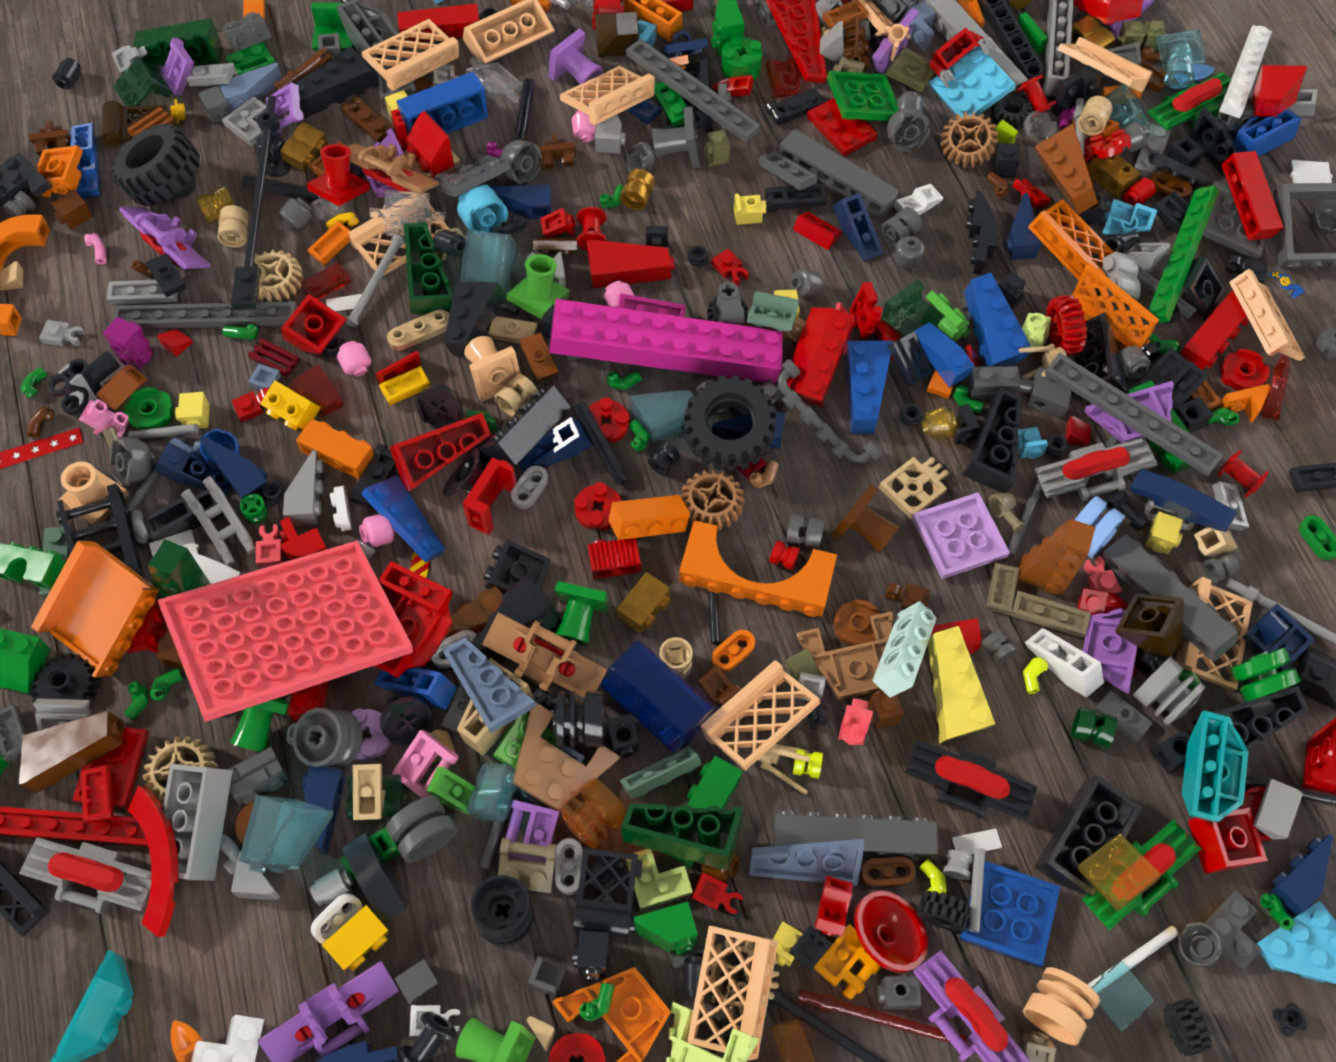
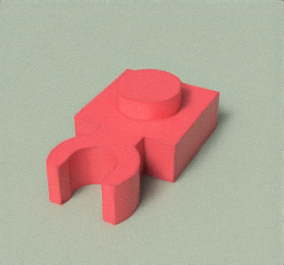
M276 524L273 525V531L269 534H266L264 526L259 528L263 541H256V565L258 568L283 563V550L280 546L282 541L278 539L280 531Z
M1101 556L1097 557L1095 562L1098 567H1094L1090 560H1086L1084 569L1088 574L1092 575L1087 579L1090 588L1120 595L1122 589L1113 571L1104 570V559Z

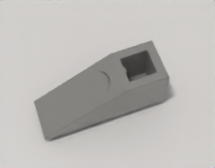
M312 450L284 493L283 516L285 519L289 517L293 526L318 525V516L322 515V504L319 501V494H323V482L320 480V474L324 473V461L319 458L316 450Z

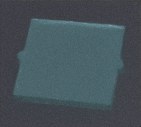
M1120 960L1107 973H1102V978L1091 988L1100 998V1007L1116 1027L1123 1031L1135 1019L1141 1018V1013L1154 999L1125 963Z

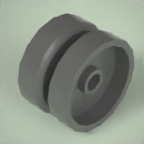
M314 708L305 712L297 721L292 737L294 751L303 763L315 767L335 768L348 765L356 758L361 749L363 739L361 725L354 715L348 711Z
M431 795L412 802L395 814L387 823L386 830L394 842L400 843L398 850L406 863L416 862L430 856L446 845L457 832V828L451 818L443 815L445 809L437 796Z

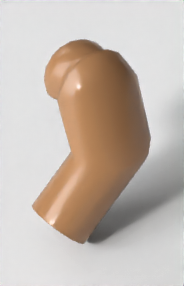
M768 461L764 473L760 474L757 472L750 475L749 481L754 488L760 489L772 484L779 464L775 461Z

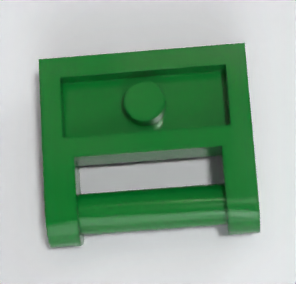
M263 42L225 56L228 64L233 63L237 75L276 63Z

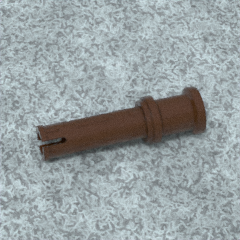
M323 46L321 50L297 69L288 70V74L280 81H274L275 86L280 90L290 83L295 84L329 59H332L331 54L328 53L322 58V55L328 51Z

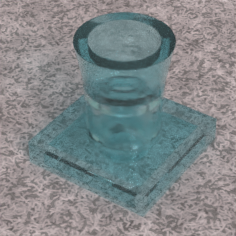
M1201 29L1157 36V45L1163 68H1167L1164 83L1168 87L1175 89L1190 86L1194 82L1193 64L1206 63V52Z

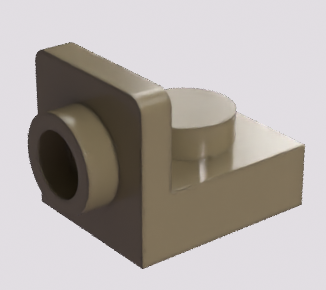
M841 57L839 65L835 64L833 71L863 73L865 63Z
M1032 1032L1031 1035L1023 1033V1052L1031 1062H1054L1056 1047L1047 1035L1040 1032Z

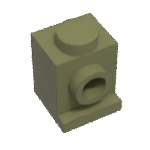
M724 129L708 133L703 153L709 166L729 162L730 143Z

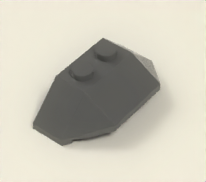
M351 0L336 6L348 38L361 56L362 51L399 34L381 10L361 4L358 0ZM392 45L388 49L399 50V46ZM381 54L372 55L373 58L382 59ZM386 55V59L395 60L397 56Z

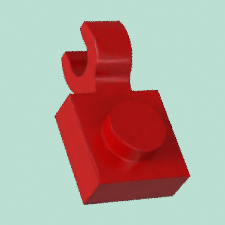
M269 387L260 390L257 396L252 391L231 400L241 423L263 414L261 408L264 406L260 403L268 392Z

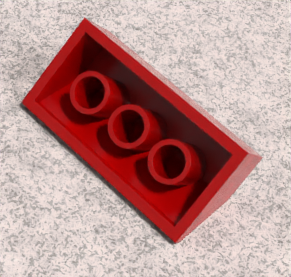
M811 308L791 359L801 373L795 379L791 377L787 379V385L799 395L801 400L820 407L823 406L855 324V315L834 308Z

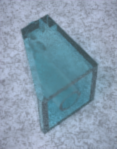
M467 230L460 282H498L504 292H508L518 245L511 235Z
M256 795L239 861L248 864L249 870L256 872H265L266 868L277 873H285L286 869L298 870L329 823L334 811L298 799Z

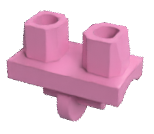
M99 399L96 401L90 400L79 420L93 427V434L97 436L103 430L114 427L118 438H121L129 424L128 416L122 412H111L107 409L106 403Z

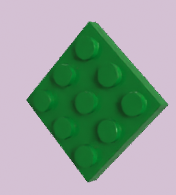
M828 72L827 80L843 119L889 121L891 116L899 110L896 98L885 74Z

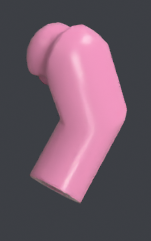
M96 233L86 234V245H94L95 262L99 265L106 264V247L101 238Z

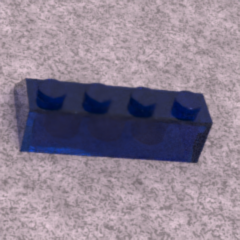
M637 640L610 666L600 684L672 753L690 743L701 727L700 725L704 723L714 708L641 640Z

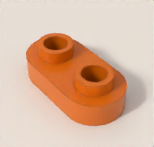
M747 630L734 632L713 651L712 665H718L724 673L732 671L753 652L755 648V637ZM743 642L747 646L745 648H741L738 646V644ZM726 658L729 662L723 664L720 662V659Z

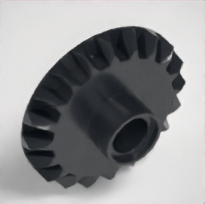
M59 654L58 658L49 659L46 665H41V670L38 674H34L35 680L33 683H30L32 687L30 694L33 698V703L37 699L90 700L91 703L98 692L100 677L92 676L95 671L94 666L88 663V659H82L80 654ZM63 680H66L63 685L59 686Z

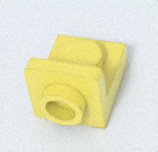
M785 922L781 923L773 938L774 940H779L775 960L779 966L783 967L786 964L790 967L795 957L789 954V951L803 933Z

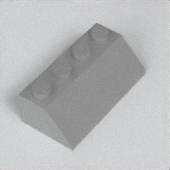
M170 763L162 811L166 820H170L175 836L178 853V878L187 880H215L233 770Z

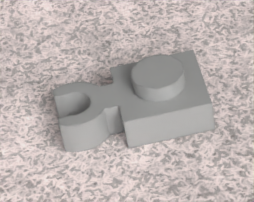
M47 320L39 339L44 344L65 346L66 341H69L74 346H80L81 342L76 336H85V332L81 327H71L66 322Z

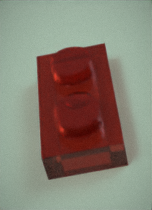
M338 262L300 283L307 295L309 294L319 300L350 283L351 279Z

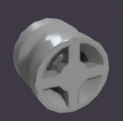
M947 851L946 858L948 863L944 867L943 874L957 880H969L971 877L969 866L973 863L974 857L963 851Z

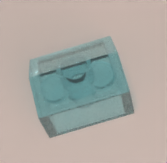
M1125 83L1105 97L1111 102L1113 109L1109 119L1118 122L1119 129L1134 121H1138L1141 126L1144 124L1146 126L1150 125L1136 93Z

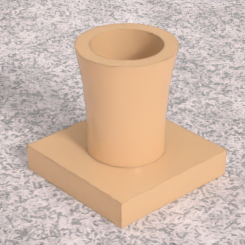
M479 336L470 341L465 348V357L472 363L469 367L477 395L481 402L494 397L504 386L508 387V383L517 374H520L516 353L512 346L497 352L495 344L490 337Z
M75 462L69 465L61 475V483L68 491L59 500H63L71 509L105 499V496L108 495L106 486L116 482L87 462ZM117 484L120 487V489L124 492V496L126 499L130 495L129 492L125 488ZM106 508L80 516L79 518L93 526L102 523L113 510Z

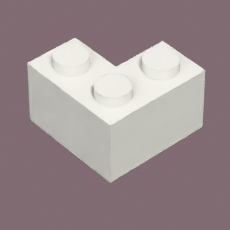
M234 1015L231 1019L226 1044L197 1041L191 1062H255L259 1045L258 1039L261 1036L264 1019Z

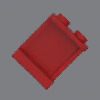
M492 457L463 502L468 526L487 535H490L494 529L490 508L503 489L511 492L517 484L514 468L509 462L505 460L499 461Z

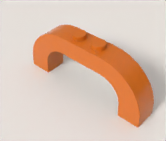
M21 215L0 223V271L3 269L6 258L14 250L24 246L46 245L50 228L42 215ZM0 304V335L17 336L22 320L21 315L14 305Z

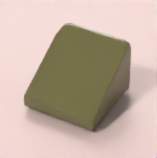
M808 649L786 660V669L791 677L798 682L801 672L820 675Z

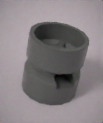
M905 207L881 225V232L884 239L891 246L896 247L898 241L903 237L914 236L922 229L923 224L919 214L913 208Z
M791 513L786 544L799 546L801 543H804L807 548L819 550L825 519L818 517L806 519L805 515ZM800 526L807 527L806 535L799 534Z

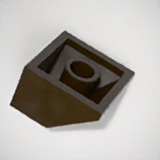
M637 12L595 14L598 57L626 55V49L638 41Z
M1135 593L1115 632L1148 654L1173 657L1182 639L1184 600L1179 597Z

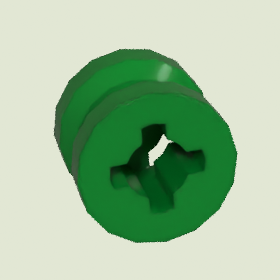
M249 494L241 499L239 508L249 523L258 524L267 518L268 509L261 496Z

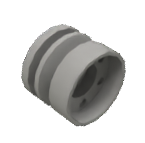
M1172 657L1167 659L1133 694L1145 707L1157 701L1160 705L1154 713L1156 717L1166 709L1170 713L1162 721L1166 726L1181 719L1198 701L1205 688L1202 683L1193 691L1187 687L1195 679L1194 676H1190L1181 682L1178 677L1184 668Z

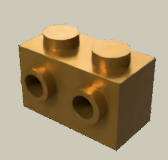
M1119 154L1100 159L1096 156L1090 163L1092 179L1116 200L1125 194L1126 189L1137 182L1141 174Z
M646 572L616 609L617 619L642 635L645 629L649 630L657 620L656 615L660 610L665 611L671 602L670 587Z

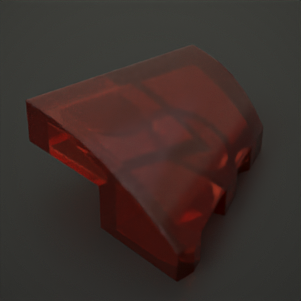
M790 57L787 62L769 59L765 66L774 98H783L796 94L800 89V80L803 76L795 59Z
M1281 355L1274 367L1271 388L1260 413L1262 417L1279 421L1290 375V361L1286 355Z
M319 364L308 369L286 386L321 407L317 414L323 417L344 406L340 395Z

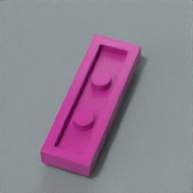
M620 293L617 308L684 317L686 305Z

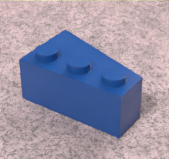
M1288 108L1277 116L1251 117L1238 131L1235 145L1239 152L1256 151L1259 157L1294 139L1301 118Z

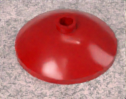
M874 891L866 895L857 905L854 918L858 939L866 953L877 964L893 972L905 973L917 968L926 957L928 938L925 926L921 918L917 916L915 909L906 900L888 891Z

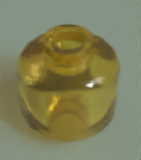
M946 407L927 411L925 414L926 420L921 421L924 434H929L933 440L950 437L954 434V430L957 429L954 412L949 411Z

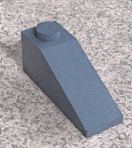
M276 62L232 77L229 84H220L219 87L232 113L253 96L260 100L275 87L274 81H280L282 75Z

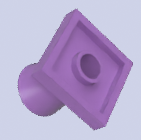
M580 28L551 50L548 77L553 81L567 71L579 84H583L602 74L603 68L583 55L586 33Z

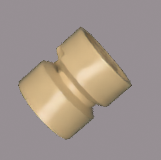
M1094 96L1087 101L1078 120V127L1081 132L1089 136H1096L1104 131L1113 111L1112 104L1107 98Z
M229 205L220 210L217 235L220 243L233 248L246 244L249 214L245 209Z
M517 374L508 383V387L504 386L495 394L494 398L498 406L507 415L512 417L519 411L520 406L533 398L532 394L537 389L527 377Z
M673 637L667 639L660 647L659 668L661 674L671 681L683 680L691 672L693 650L686 640Z

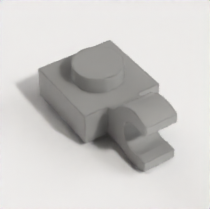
M128 45L114 51L112 55L119 72L126 73L138 66L136 59L146 56L147 51L145 46L137 49L136 47L131 48Z

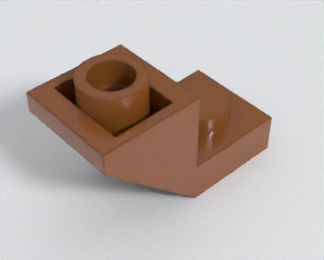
M129 364L122 368L96 395L102 402L106 403L107 407L117 410L126 403L136 390L148 381V378Z

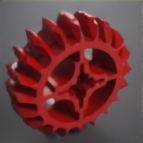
M1063 295L1052 298L1046 308L1047 314L1045 315L1051 317L1048 336L1050 345L1054 344L1055 348H1063L1067 357L1079 354L1083 351V346L1086 344L1085 339L1087 338L1085 323L1087 320H1085V312L1082 311V305L1079 304V300L1074 296Z

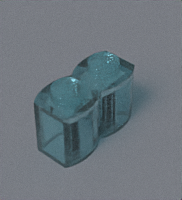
M484 763L477 776L476 789L469 800L468 813L478 820L504 822L511 808L512 795L517 789V786L512 783L515 768L509 764Z

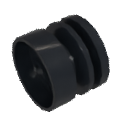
M558 691L553 713V730L557 739V747L565 746V735H570L571 747L576 746L578 735H583L585 747H603V691H586L583 703H578L575 691H571V703H566L565 691Z
M507 875L492 876L484 880L475 889L471 899V913L481 936L486 941L497 946H511L521 941L528 934L533 923V909L529 894L519 880ZM503 911L505 914L508 913L509 916L504 918L499 916V913Z

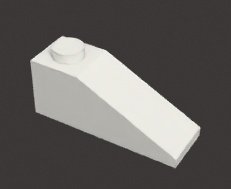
M1042 628L1025 642L1026 646L1037 657L1047 661L1048 668L1062 682L1087 698L1104 683L1100 661L1046 629Z

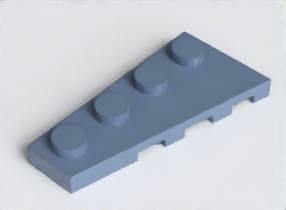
M466 638L442 650L490 733L537 706L530 696H527L518 685L508 679L497 666H494Z
M864 839L752 848L749 875L824 883L827 875L852 882L853 886H857L864 851Z

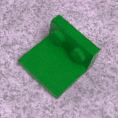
M344 3L311 4V11L315 22L312 50L319 51L318 35L339 33L343 51L348 47L353 49V43L348 38L336 7Z

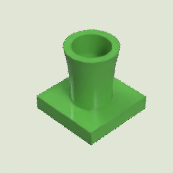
M536 254L526 260L527 277L507 294V300L542 319L544 313L552 304L555 305L556 299L566 300L569 297L570 290L553 281L557 269L555 260L547 255Z
M472 1018L467 1022L460 1034L456 1046V1056L475 1062H526L536 1037L523 1025L511 1021L504 1036L487 1027L476 1018Z

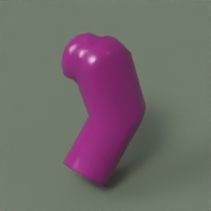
M1076 106L1060 113L1059 131L1068 127L1074 120Z
M495 141L488 142L486 144L487 154L500 159L503 149L498 148Z

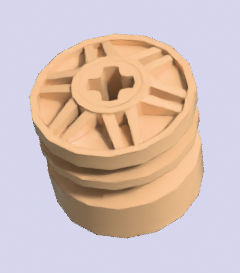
M1047 967L1042 974L1043 980L1040 979L1036 985L1040 993H1033L1023 1009V1014L1033 1025L1060 1042L1077 1045L1087 1028L1083 1019L1092 1018L1093 1010L1098 1007L1100 998L1092 988L1075 976L1060 969Z

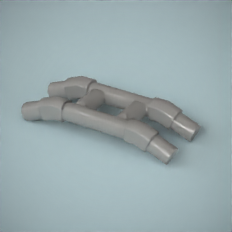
M210 476L204 479L203 483L210 491L216 503H218L205 511L190 489L185 490L181 495L212 540L225 565L232 567L236 562L223 540L236 533L249 555L256 552V547L248 531L244 528L226 499V496ZM223 512L231 525L218 532L210 519Z

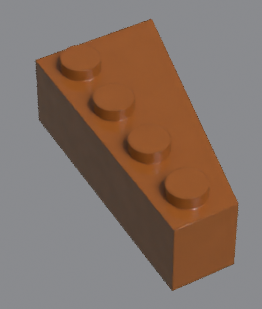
M1073 124L1035 146L1040 163L1078 215L1098 204Z
M1069 519L1054 531L1053 536L1045 537L1041 545H1035L1031 548L1029 554L1024 553L1021 556L1017 581L1043 589L1049 594L1062 596L1089 553L1096 527Z

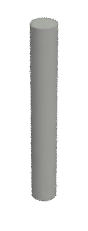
M188 424L129 431L128 437L142 440L198 433V425Z
M982 848L974 849L971 911L968 931L974 933L980 932L985 849Z

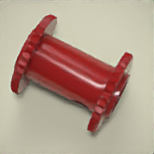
M1043 75L1031 78L1021 84V87L1016 90L1017 92L1024 90L1029 102H1031V106L1035 111L1030 115L1031 118L1044 113L1056 104V100L1049 103L1038 81L1044 77Z
M597 207L581 209L576 218L577 222L583 226V233L577 237V243L581 249L587 251L586 240L607 241L605 235L600 232V226L605 223L607 215L602 209Z
M1238 450L1235 455L1232 454L1222 465L1217 475L1220 477L1226 472L1248 489L1244 495L1248 497L1251 493L1254 494L1265 482L1269 471L1260 475L1238 458L1242 452Z

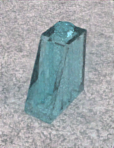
M690 390L633 395L630 397V410L648 431L652 442L656 443L682 429L681 426L685 424V409L688 408L687 402L694 395Z

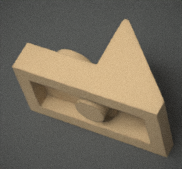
M382 764L353 765V820L382 819L385 790H382Z

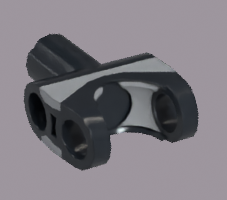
M108 351L102 353L90 364H87L83 359H75L51 378L48 387L53 395L57 397L65 396L61 403L65 413L78 415L85 410L90 400H100L96 395L103 388L100 382L121 366ZM66 382L62 389H54L58 383ZM79 402L77 407L73 409L67 408L70 403Z

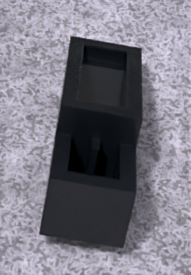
M208 489L195 496L205 511L218 504ZM183 497L143 518L149 535L153 540L169 537L202 526ZM222 512L210 520L214 521L225 514Z
M367 832L342 847L356 880L382 924L407 908L409 902L395 882L396 876Z

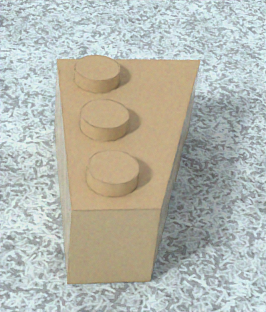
M490 658L489 661L494 666H497L508 679L518 685L527 696L534 699L527 683ZM470 700L457 730L467 745L484 756L514 720L490 733L472 700Z

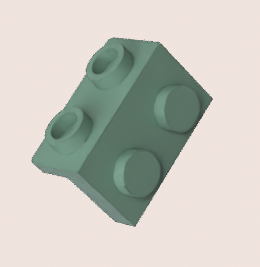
M755 291L747 322L757 327H772L781 332L792 331L796 321L799 300Z

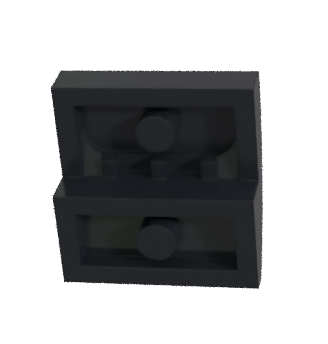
M1170 348L1138 384L1141 385L1152 380L1155 386L1173 381L1172 409L1175 410L1176 407L1182 405L1208 375L1194 363L1188 362Z

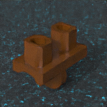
M46 120L45 127L39 128V133L28 134L29 140L40 157L43 150L50 149V146L61 148L71 145V135L68 129L63 130L61 125L54 126L52 120Z
M552 134L551 141H544L545 145L538 146L542 154V159L539 158V162H541L544 170L554 168V160L562 159L564 167L574 166V158H576L575 141L557 140V135Z

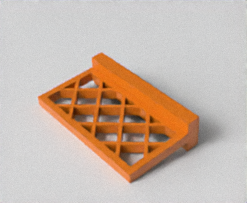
M1064 199L1048 210L1042 211L1028 226L1078 280L1088 263H1091L1105 275L1103 272L1104 256L1106 257L1114 252ZM1059 208L1065 212L1066 216L1060 214ZM1061 221L1068 223V228L1062 226ZM1074 225L1078 226L1081 231L1075 230ZM1076 237L1082 238L1083 243L1077 242ZM1089 241H1092L1096 247L1090 246ZM1091 253L1098 254V259L1092 258ZM1089 274L1092 282H1096L1095 278Z
M1088 263L1083 269L1073 294L1070 295L1079 300V304L1082 305V311L1085 312V319L1088 321L1106 312L1115 343L1120 349L1129 346L1141 348L1143 345L1150 343L1148 339L1159 319L1091 263ZM1089 274L1095 278L1096 282H1092ZM1095 288H1099L1101 296H1097ZM1106 288L1112 292L1113 296H1109ZM1112 302H1116L1118 310H1114ZM1124 303L1130 307L1131 311L1126 310ZM1129 316L1134 318L1136 324H1131ZM1141 317L1148 321L1149 325H1144Z

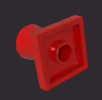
M330 144L320 150L325 174L308 182V191L340 206L370 190L369 182L350 173L351 149L342 144Z

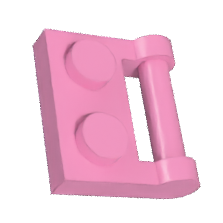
M420 730L392 774L419 797L431 796L432 794L427 792V788L435 771L425 786L420 781L437 755L442 757L437 767H444L447 770L451 764L456 763L459 756L454 751L445 747L426 730Z

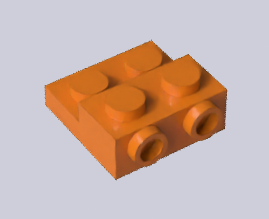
M78 145L43 150L36 169L53 187L43 193L42 196L50 197L52 193L67 195L69 191H76L82 175L77 166L83 150Z

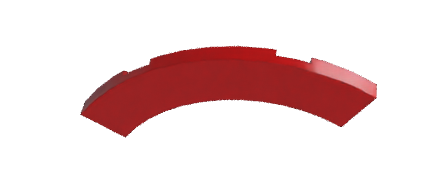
M138 786L127 811L134 816L141 826L147 840L151 858L150 895L141 924L155 936L165 937L176 902L172 901L174 883H178L177 846L171 822L166 820L162 811V804L146 786Z

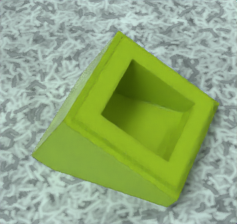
M1001 120L995 130L998 132V143L1014 144L1018 131L1006 121Z

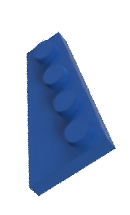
M398 476L364 489L361 495L381 516L390 521L392 528L425 563L442 555L445 550L444 546Z

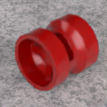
M777 540L771 552L769 563L774 565L781 563L785 569L792 571L798 559L800 548L795 546L786 547L784 542Z

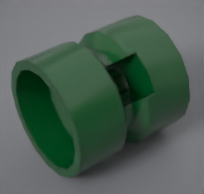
M1080 706L1075 714L1070 736L1082 742L1091 740L1092 745L1109 749L1115 736L1117 717L1104 713L1097 716L1094 710Z

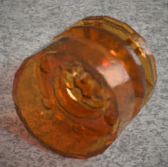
M592 778L580 789L581 796L585 802L582 803L575 797H571L569 799L571 807L564 804L559 808V812L565 820L567 827L577 839L590 848L600 849L602 844L599 838L604 842L610 840L605 827L607 826L615 832L621 830L627 810L601 781Z

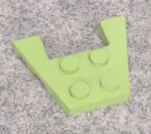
M672 1003L671 1013L675 1014L674 1026L669 1028L668 1038L672 1040L671 1057H667L666 1062H746L758 1044V1038L737 1029H732L723 1058L697 1045L687 1043L693 1009L679 1003Z

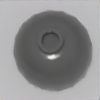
M906 107L895 112L887 124V135L891 144L902 152H909L915 146L917 148L920 147L930 133L928 118L916 108Z
M525 140L510 142L501 153L500 159L507 161L510 170L504 172V175L517 184L532 182L541 168L538 165L539 158L542 159L540 148L532 142Z
M117 438L118 441H113L110 449V465H115L117 472L112 473L115 481L120 486L141 483L146 480L152 471V467L155 465V456L148 446L136 438Z

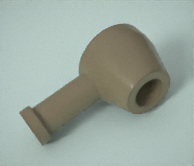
M996 493L988 498L989 509L995 517H1004L1015 532H1019L1024 528L1025 524L1011 511L1016 505V500L1012 494Z

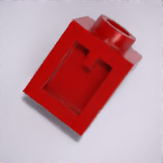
M564 208L540 218L545 238H552L565 231L571 237L576 235L575 218L572 214H568Z

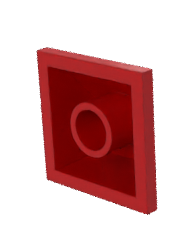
M1262 65L1251 99L1254 116H1277L1295 104L1307 66Z

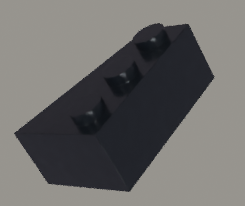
M456 282L444 344L454 356H465V348L470 341L479 336H486L488 332L486 329L490 321L495 319L497 308L501 301L504 302L507 297L498 282Z

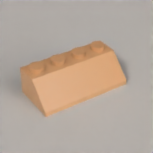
M524 0L465 27L463 40L472 56L485 65L552 34L555 30L538 0Z

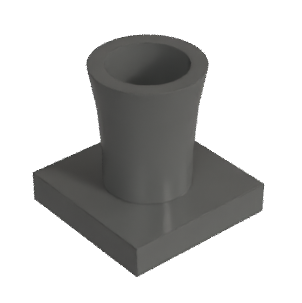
M685 107V127L652 129L656 158H660L669 154L688 151L692 169L701 168L699 135L693 108Z

